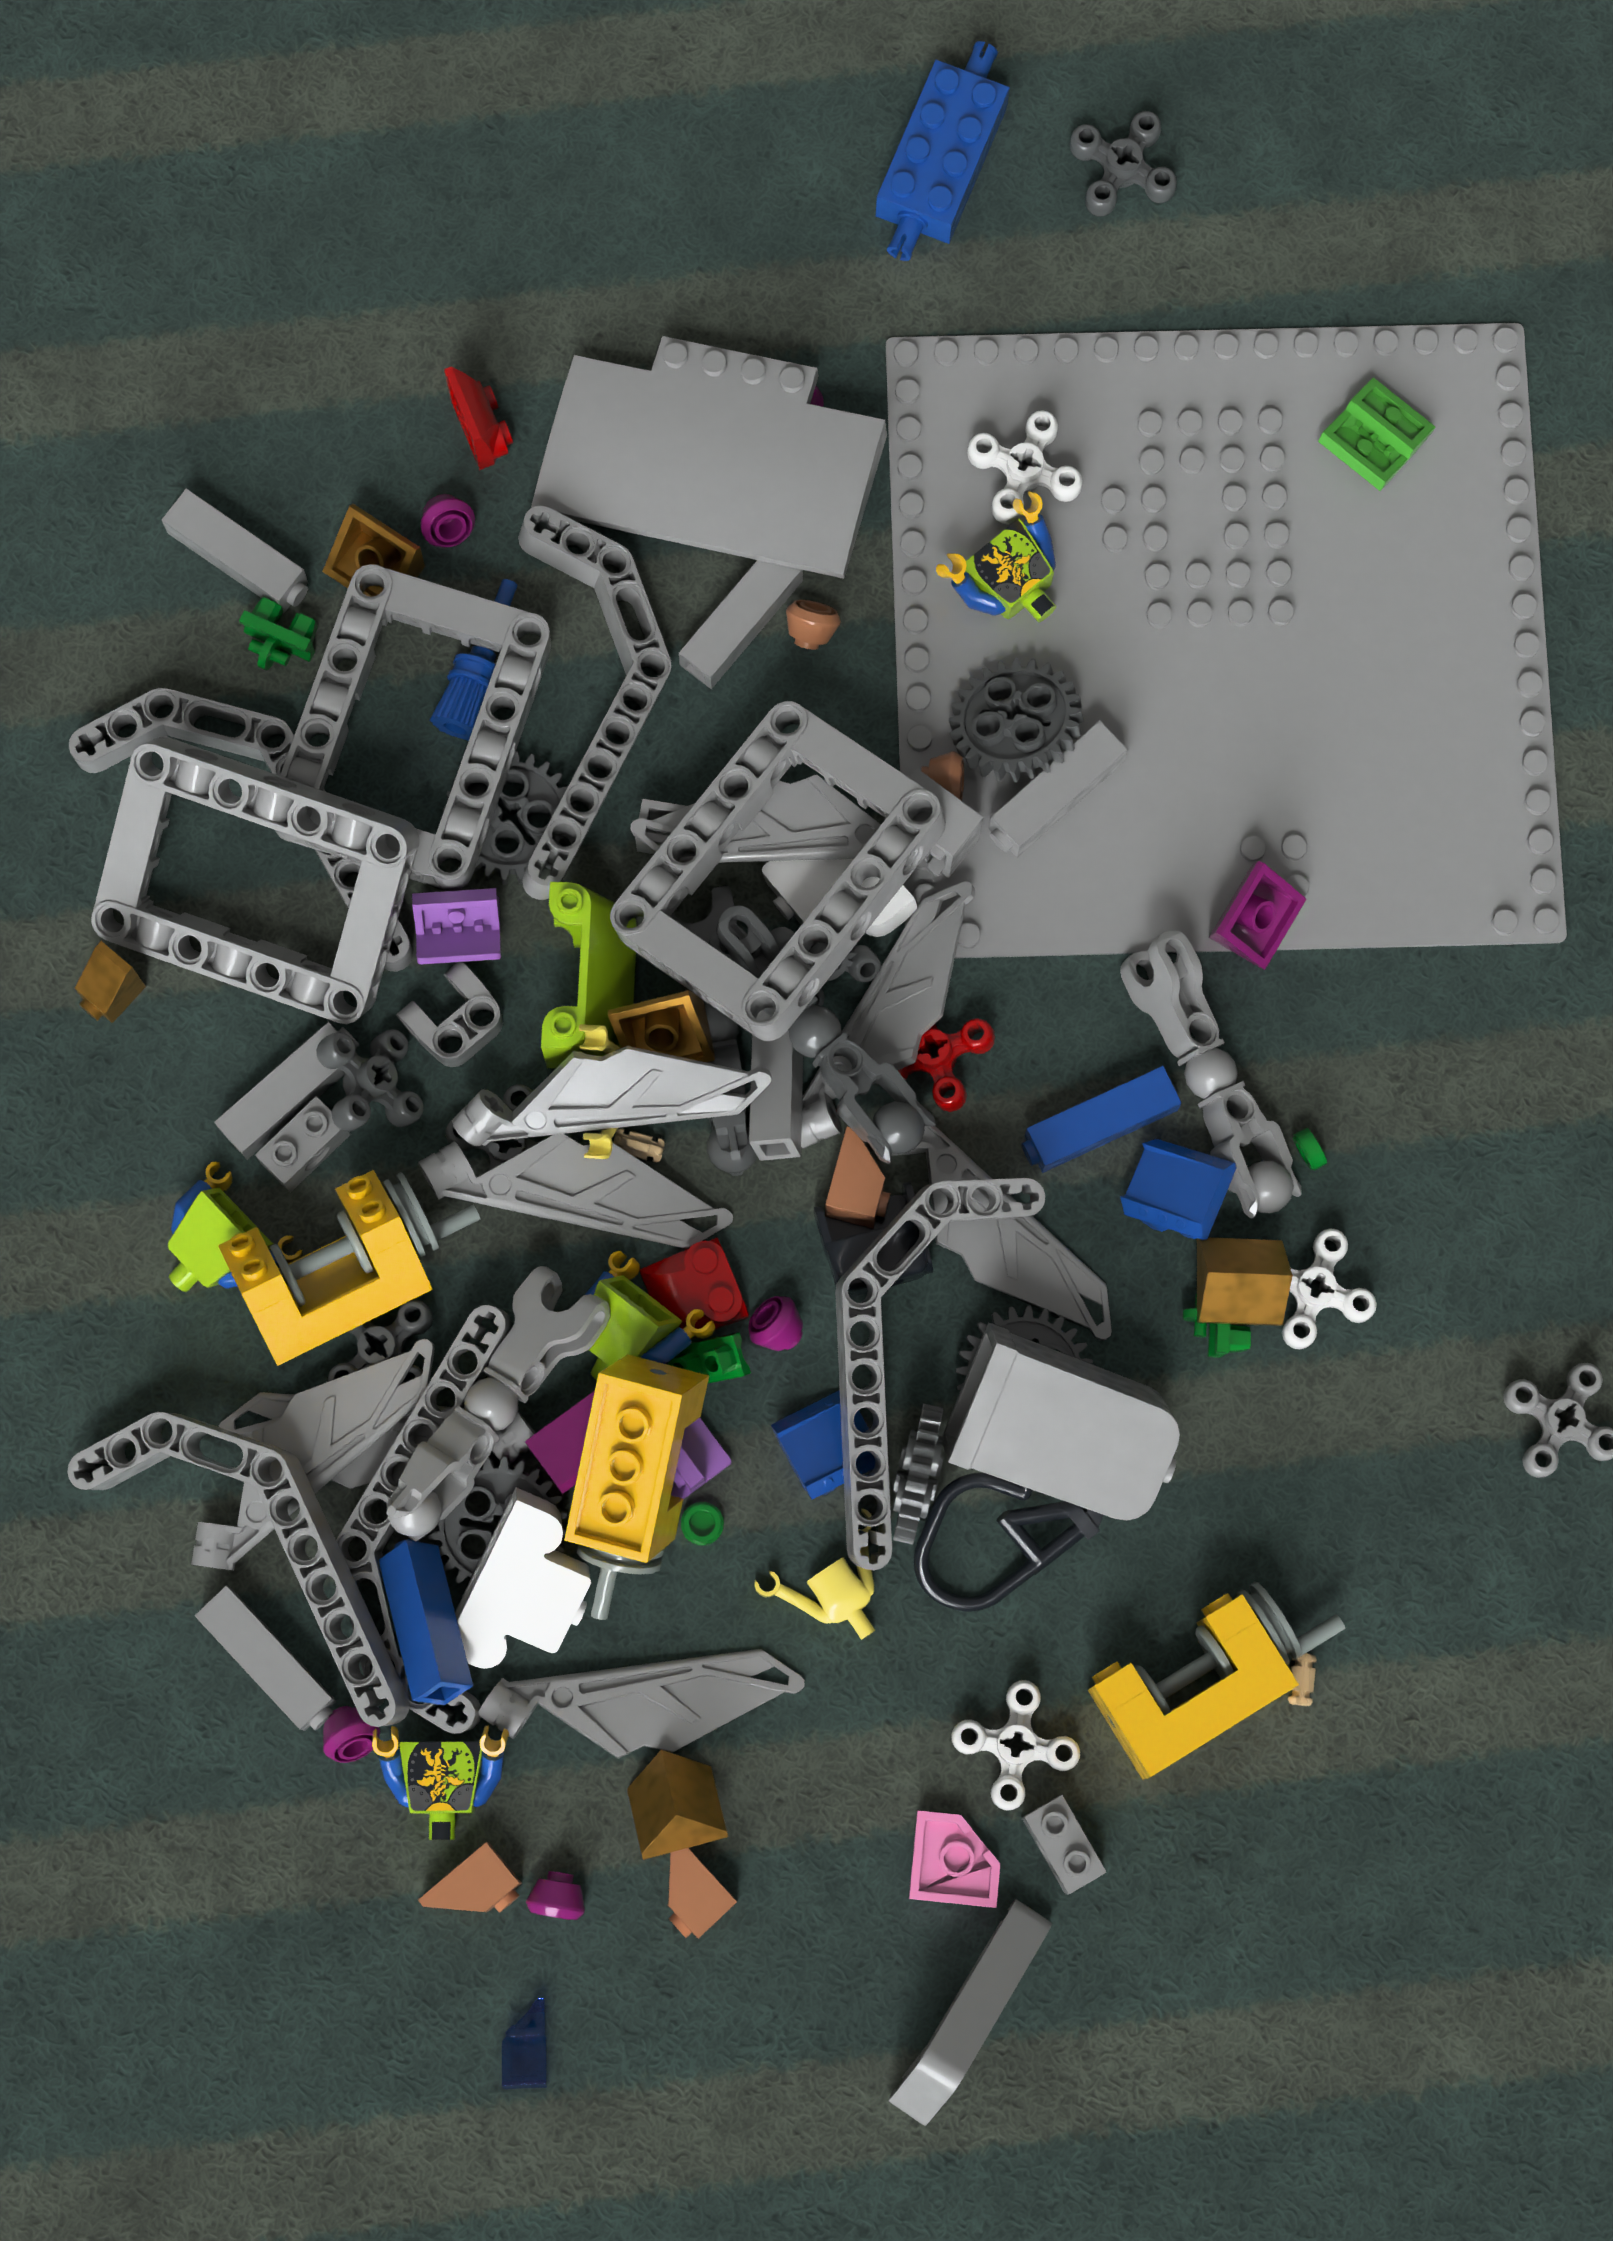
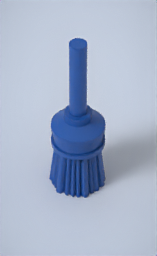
M503 579L494 602L510 606L518 585L511 580ZM473 646L470 653L455 655L453 669L449 671L447 676L449 684L429 720L434 726L439 728V731L469 741L496 665L494 663L496 654L493 650Z

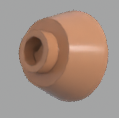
M796 600L786 609L789 635L795 638L794 643L802 648L816 650L819 645L827 644L841 623L840 617L834 608L819 602Z
M951 751L931 758L929 766H922L921 771L962 801L964 792V759L956 751Z

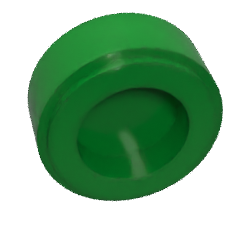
M1307 1127L1293 1135L1294 1144L1310 1170L1315 1171L1327 1164L1324 1152Z
M698 1502L692 1504L682 1515V1532L685 1538L695 1545H710L717 1541L723 1532V1516L719 1509L710 1503Z

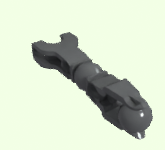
M728 885L712 889V911L706 919L697 923H686L677 918L674 912L670 917L709 943L712 934L716 931L717 923L722 913L728 908L734 907L731 889ZM732 920L729 924L737 925V920ZM720 941V949L725 953L727 949ZM704 1001L715 1053V1060L706 1063L742 1070L736 1040L739 1034V1025ZM745 1084L728 1092L745 1094ZM746 1108L738 1115L708 1118L712 1128V1132L707 1140L709 1159L718 1169L730 1173L732 1176L742 1175L757 1160V1155L749 1143L750 1126L746 1124Z
M744 906L730 907L722 913L717 923L716 931L712 934L708 943L758 979L780 953L771 932L750 909ZM732 920L743 921L748 927V934L739 926L730 925L729 922ZM720 941L727 949L729 954H725L724 952H722V950L720 949ZM815 996L788 1029L790 1041L796 1051L805 1057L815 1059L812 1063L815 1068L820 1066L824 1080L840 1100L837 1105V1114L862 1141L868 1142L881 1161L890 1164L892 1153H908L920 1144L923 1139L925 1126L934 1127L936 1125L934 1116L916 1100V1093L892 1064L886 1062L878 1064L857 1043L847 1040L849 1034L847 1032L842 1034L841 1025L836 1014L824 1006L815 1005L818 1001ZM774 1008L763 1009L770 1017L775 1012ZM833 1057H846L852 1064V1070H839L833 1062ZM877 1083L895 1101L880 1107L874 1114L873 1121H871L856 1102L855 1097L867 1094L871 1085Z

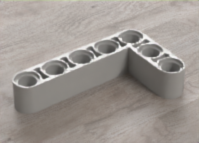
M1017 1899L1008 1908L1009 1912L1004 1920L998 1924L928 2044L904 2073L903 2080L898 2088L894 2089L888 2102L924 2126L930 2122L964 2078L1053 1924Z

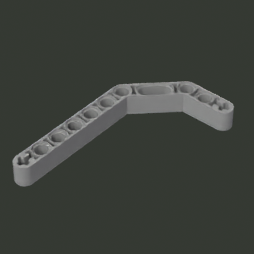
M535 506L525 514L518 536L519 545L527 554L595 589L626 674L617 695L524 872L522 883L526 893L532 898L546 900L549 899L550 882H562L653 709L667 681L672 665L629 550L623 545L549 507ZM537 529L542 530L541 533H538V532H536V531H537ZM556 537L560 538L558 544L555 543ZM577 546L580 549H582L584 553H572L567 547ZM603 565H614L619 569L620 573H611ZM617 601H626L633 606L645 637L644 640H636L629 635ZM641 668H652L659 676H647ZM624 701H635L639 704L641 710L634 711L629 709L624 704ZM616 734L622 738L624 743L614 744L608 740L606 735ZM591 767L600 768L607 777H594L588 769ZM573 801L583 802L589 811L578 812L573 809L570 803ZM555 835L565 836L569 839L571 845L568 847L559 846L552 837ZM546 861L553 864L549 876L544 880L539 878L538 875L541 874Z
M156 688L76 730L69 739V750L82 770L88 773H98L132 756L133 751L140 745L155 738L171 736L265 761L270 772L280 776L294 734L287 723L277 717L168 688ZM161 706H173V711L169 716L165 718L155 717V712ZM205 715L242 724L246 727L240 736L234 738L197 729L194 727V723L199 717ZM125 725L137 726L135 733L130 737L121 738L118 736L120 729ZM107 734L114 744L110 747L104 738ZM273 735L285 737L283 744L279 747L269 748L265 746L268 738ZM92 744L96 753L89 756L85 748ZM315 850L346 907L349 909L354 887L343 885V880L349 873L359 872L361 864ZM397 920L392 942L398 947L399 953L392 956L389 952L384 969L394 972L405 969L413 958L410 941L399 920Z
M1034 1179L940 1181L924 1186L842 1275L836 1284L846 1543L848 1557L858 1567L873 1571L881 1569L888 1564L892 1555L881 1297L949 1221L1022 1218L1038 1213L1045 1204L1046 1196L1043 1187ZM977 1188L985 1190L989 1196V1205L983 1212L978 1211L972 1205V1193ZM935 1189L942 1191L948 1200L947 1207L942 1213L935 1212L929 1204V1197ZM1021 1191L1023 1194L1030 1195V1202L1023 1205L1021 1202L1003 1203V1195L1017 1194ZM906 1221L915 1223L919 1229L917 1242L890 1271L881 1269L877 1263L879 1250ZM856 1278L864 1281L868 1290L866 1298L861 1303L853 1301L848 1294L849 1284ZM859 1321L866 1324L870 1333L869 1339L862 1346L854 1344L850 1337V1329ZM863 1364L871 1372V1382L864 1389H859L852 1381V1372L857 1366ZM861 1408H867L873 1415V1424L866 1432H860L854 1424V1416ZM869 1451L875 1458V1467L871 1473L863 1476L856 1468V1459L862 1452ZM870 1494L876 1499L877 1510L873 1516L864 1519L858 1512V1502L863 1496ZM859 1525L878 1526V1532L869 1530L870 1542L878 1545V1552L871 1554V1561H869L867 1556L860 1553L861 1547L868 1546V1532L858 1531Z
M482 1305L474 1309L467 1318L336 1539L357 1587L359 1588L361 1582L365 1579H370L375 1583L385 1621V1630L380 1637L390 1659L395 1664L396 1672L407 1693L410 1703L409 1709L452 1734L463 1733L475 1728L481 1719L478 1713L481 1705L467 1691L447 1703L450 1706H457L462 1703L465 1705L463 1713L468 1716L467 1720L455 1723L453 1721L455 1713L445 1706L440 1707L435 1712L434 1708L439 1704L412 1701L378 1561L383 1557L382 1551L395 1529L391 1526L388 1517L384 1522L376 1523L371 1517L370 1510L374 1502L379 1499L388 1503L391 1494L398 1485L393 1480L392 1472L397 1464L401 1462L407 1464L417 1447L414 1439L416 1430L423 1425H428L434 1434L443 1421L454 1413L456 1406L464 1409V1398L469 1388L478 1380L485 1379L484 1368L488 1366L492 1355L512 1328V1321L505 1311L490 1305ZM495 1317L494 1323L498 1326L497 1332H487L485 1334L486 1328L481 1325L484 1318L492 1320ZM471 1337L477 1340L482 1339L480 1343L489 1345L487 1351L480 1346L469 1343ZM473 1351L477 1357V1367L472 1373L464 1375L458 1367L459 1358L463 1353ZM450 1388L455 1394V1404L450 1410L442 1412L437 1406L436 1398L441 1390ZM355 1537L362 1538L367 1547L365 1556L359 1561L354 1560L348 1552L349 1544ZM350 1617L352 1630L354 1631V1623ZM364 1655L360 1660L363 1675L367 1678L372 1672V1662L367 1655ZM380 1683V1684H377V1685H372V1686H373V1687H378V1686H381V1683Z
M155 1412L72 1457L67 1471L69 1480L75 1487L84 1490L110 1489L170 1456L255 1485L360 1717L365 1723L375 1727L394 1725L405 1719L410 1705L407 1693L296 1455L182 1414ZM169 1421L173 1431L170 1440L165 1442L161 1432L164 1424ZM209 1434L240 1446L243 1452L241 1464L235 1468L205 1457L199 1447L202 1437ZM132 1441L135 1445L136 1453L133 1460L129 1462L125 1455V1449L128 1443ZM275 1459H278L282 1466V1473L274 1481L270 1475V1466ZM95 1464H109L110 1466H102L96 1469ZM296 1498L300 1505V1511L293 1520L288 1515L287 1508L290 1500ZM310 1537H313L318 1545V1551L312 1559L308 1557L305 1550L306 1542ZM328 1576H331L336 1584V1591L331 1598H328L323 1590L324 1581ZM346 1615L350 1616L354 1623V1631L349 1638L342 1633L341 1629L342 1620ZM364 1655H367L372 1662V1672L367 1678L362 1675L359 1669V1662ZM381 1683V1686L373 1687L374 1691H370L368 1688L369 1686ZM384 1699H387L389 1706L384 1709V1713H381L379 1706L384 1703Z

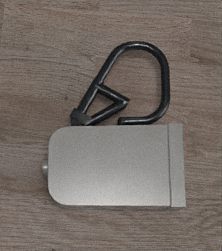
M988 1322L942 1436V1443L948 1463L967 1470L972 1468L983 1473L967 1474L953 1480L943 1488L935 1499L914 1552V1571L918 1583L930 1598L943 1606L966 1612L984 1610L1000 1602L1082 1538L1086 1537L1089 1540L1100 1532L1099 1525L1104 1515L1127 1521L1139 1518L1148 1512L1155 1502L1162 1483H1169L1174 1474L1176 1459L1173 1456L1178 1447L1180 1437L1178 1424L1160 1393L1149 1386L1010 1333L1008 1329ZM974 1488H988L1025 1501L1030 1498L1034 1490L1063 1500L1056 1503L1007 1510L997 1518L998 1524L1026 1556L1027 1560L988 1592L971 1597L960 1596L946 1591L933 1579L929 1569V1553L950 1503L961 1493ZM1071 1518L1074 1524L1042 1549L1023 1527V1525Z

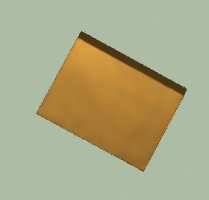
M355 504L350 505L322 572L346 588L349 587L351 578L356 570L369 564L379 565L417 578L425 567L420 547ZM373 585L365 589L363 594L374 597L379 595L383 588Z
M689 990L608 1010V1018L621 1048L631 1046L701 1062L715 1060L704 1001Z
M1197 1238V1323L1283 1325L1293 1276L1283 1241L1208 1238L1202 1240Z
M660 1750L627 1788L643 1860L728 1837L711 1766Z

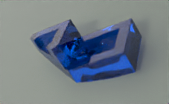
M538 1998L532 2004L530 2010L505 2032L506 2037L502 2040L503 2089L547 2087L545 1999Z

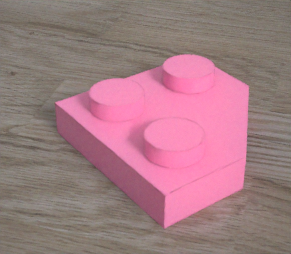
M917 1810L909 1899L997 1908L1000 1862L980 1840L962 1815Z

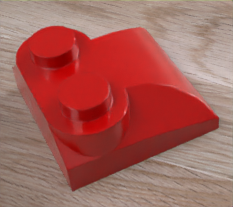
M452 366L445 368L444 373L450 400L479 470L492 466L497 458L509 454L507 445L513 443L505 420L497 422L493 410L498 408V404L490 385L483 387L479 380H474Z
M718 1238L697 1242L685 1251L639 1270L648 1294L682 1320L679 1326L682 1329L687 1326V1315L694 1309H700L705 1313L695 1323V1329H701L706 1323L713 1321L715 1330L749 1317L741 1292Z

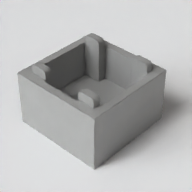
M916 768L909 778L932 792L938 798L946 821L942 836L929 851L930 854L923 860L928 862L926 868L935 876H939L942 873L949 878L978 842L984 817ZM918 813L913 818V821H926L930 818L931 813Z

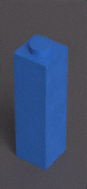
M1162 1066L1028 1127L1024 1135L1026 1141L1021 1143L1030 1165L1038 1164L1042 1173L1177 1112L1181 1101Z
M407 1539L398 1542L392 1551L378 1561L412 1701L446 1705L473 1687V1682L438 1545Z

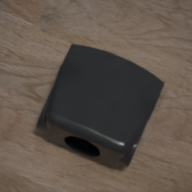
M910 1181L902 1183L903 1195H890L885 1218L877 1216L874 1229L825 1217L822 1206L814 1207L816 1225L824 1253L829 1262L835 1287L842 1275L915 1196ZM906 1221L879 1250L877 1263L881 1269L890 1271L917 1242L919 1229L915 1223ZM928 1246L892 1286L918 1280L926 1274L933 1273ZM856 1278L849 1284L848 1294L850 1297L867 1294L868 1292L866 1284L860 1279Z

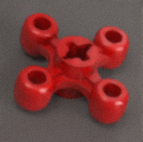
M979 1018L967 1021L962 1030L954 1034L943 1033L938 1030L935 1023L921 1037L916 1062L898 1070L904 1080L913 1072H927L934 1080L932 1095L937 1106L943 1111H957L965 1104L967 1092L963 1083L953 1074L956 1059L963 1053L984 1054L988 1052L995 1042L994 1030L987 1021ZM984 1033L981 1039L972 1040L975 1034ZM938 1046L939 1056L932 1059L931 1048ZM955 1090V1094L952 1097L944 1098V1094L947 1091Z

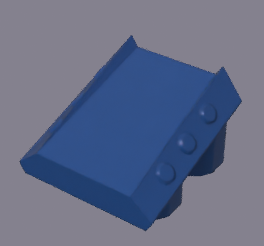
M1159 1139L1142 1143L1144 1147L1143 1154L1126 1194L1120 1196L1124 1215L1139 1219L1153 1230L1163 1232L1170 1229L1179 1232L1187 1238L1208 1239L1236 1171V1164Z
M840 1390L771 1424L783 1452L811 1500L820 1495H827L838 1486L844 1484ZM858 1410L854 1416L855 1427L860 1432H866L869 1428ZM869 1451L862 1452L856 1459V1468L862 1475L875 1467V1458Z

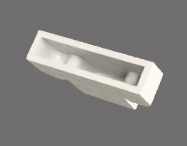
M853 859L769 861L762 867V873L767 885L777 896L773 902L787 920L794 916L802 925ZM866 878L861 886L864 888L873 887L879 882L880 878ZM902 885L865 932L867 935L874 937L885 936L913 915L917 909L915 898L904 885Z
M517 1487L455 1611L467 1662L475 1667L484 1669L496 1666L505 1657L507 1651L506 1635H510L549 1653L557 1652L570 1625L577 1626L581 1621L587 1606V1602L583 1601L591 1584L589 1566L586 1563L555 1550L563 1537L561 1513L557 1507L549 1501Z

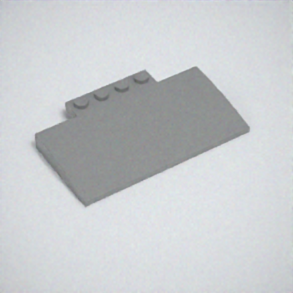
M665 336L661 338L651 371L574 355L552 425L531 508L546 506L578 522L844 579L886 441V423L884 419L810 404L819 377L818 369L815 367Z

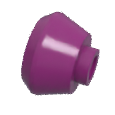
M437 495L431 498L423 509L421 531L426 541L433 546L441 548L456 546L465 541L474 529L475 515L472 508L466 502L452 495Z
M774 1296L764 1301L755 1310L748 1325L750 1340L756 1345L774 1351L793 1348L798 1344L803 1335V1320L794 1301L787 1296Z
M342 1706L332 1711L333 1713L326 1720L323 1727V1751L325 1755L340 1763L356 1761L368 1755L373 1750V1731L377 1729V1736L379 1738L380 1728L365 1723L360 1717L357 1708Z
M548 1871L547 1879L538 1878L526 1899L527 1907L531 1913L578 1920L585 1913L581 1885L573 1884L574 1875Z

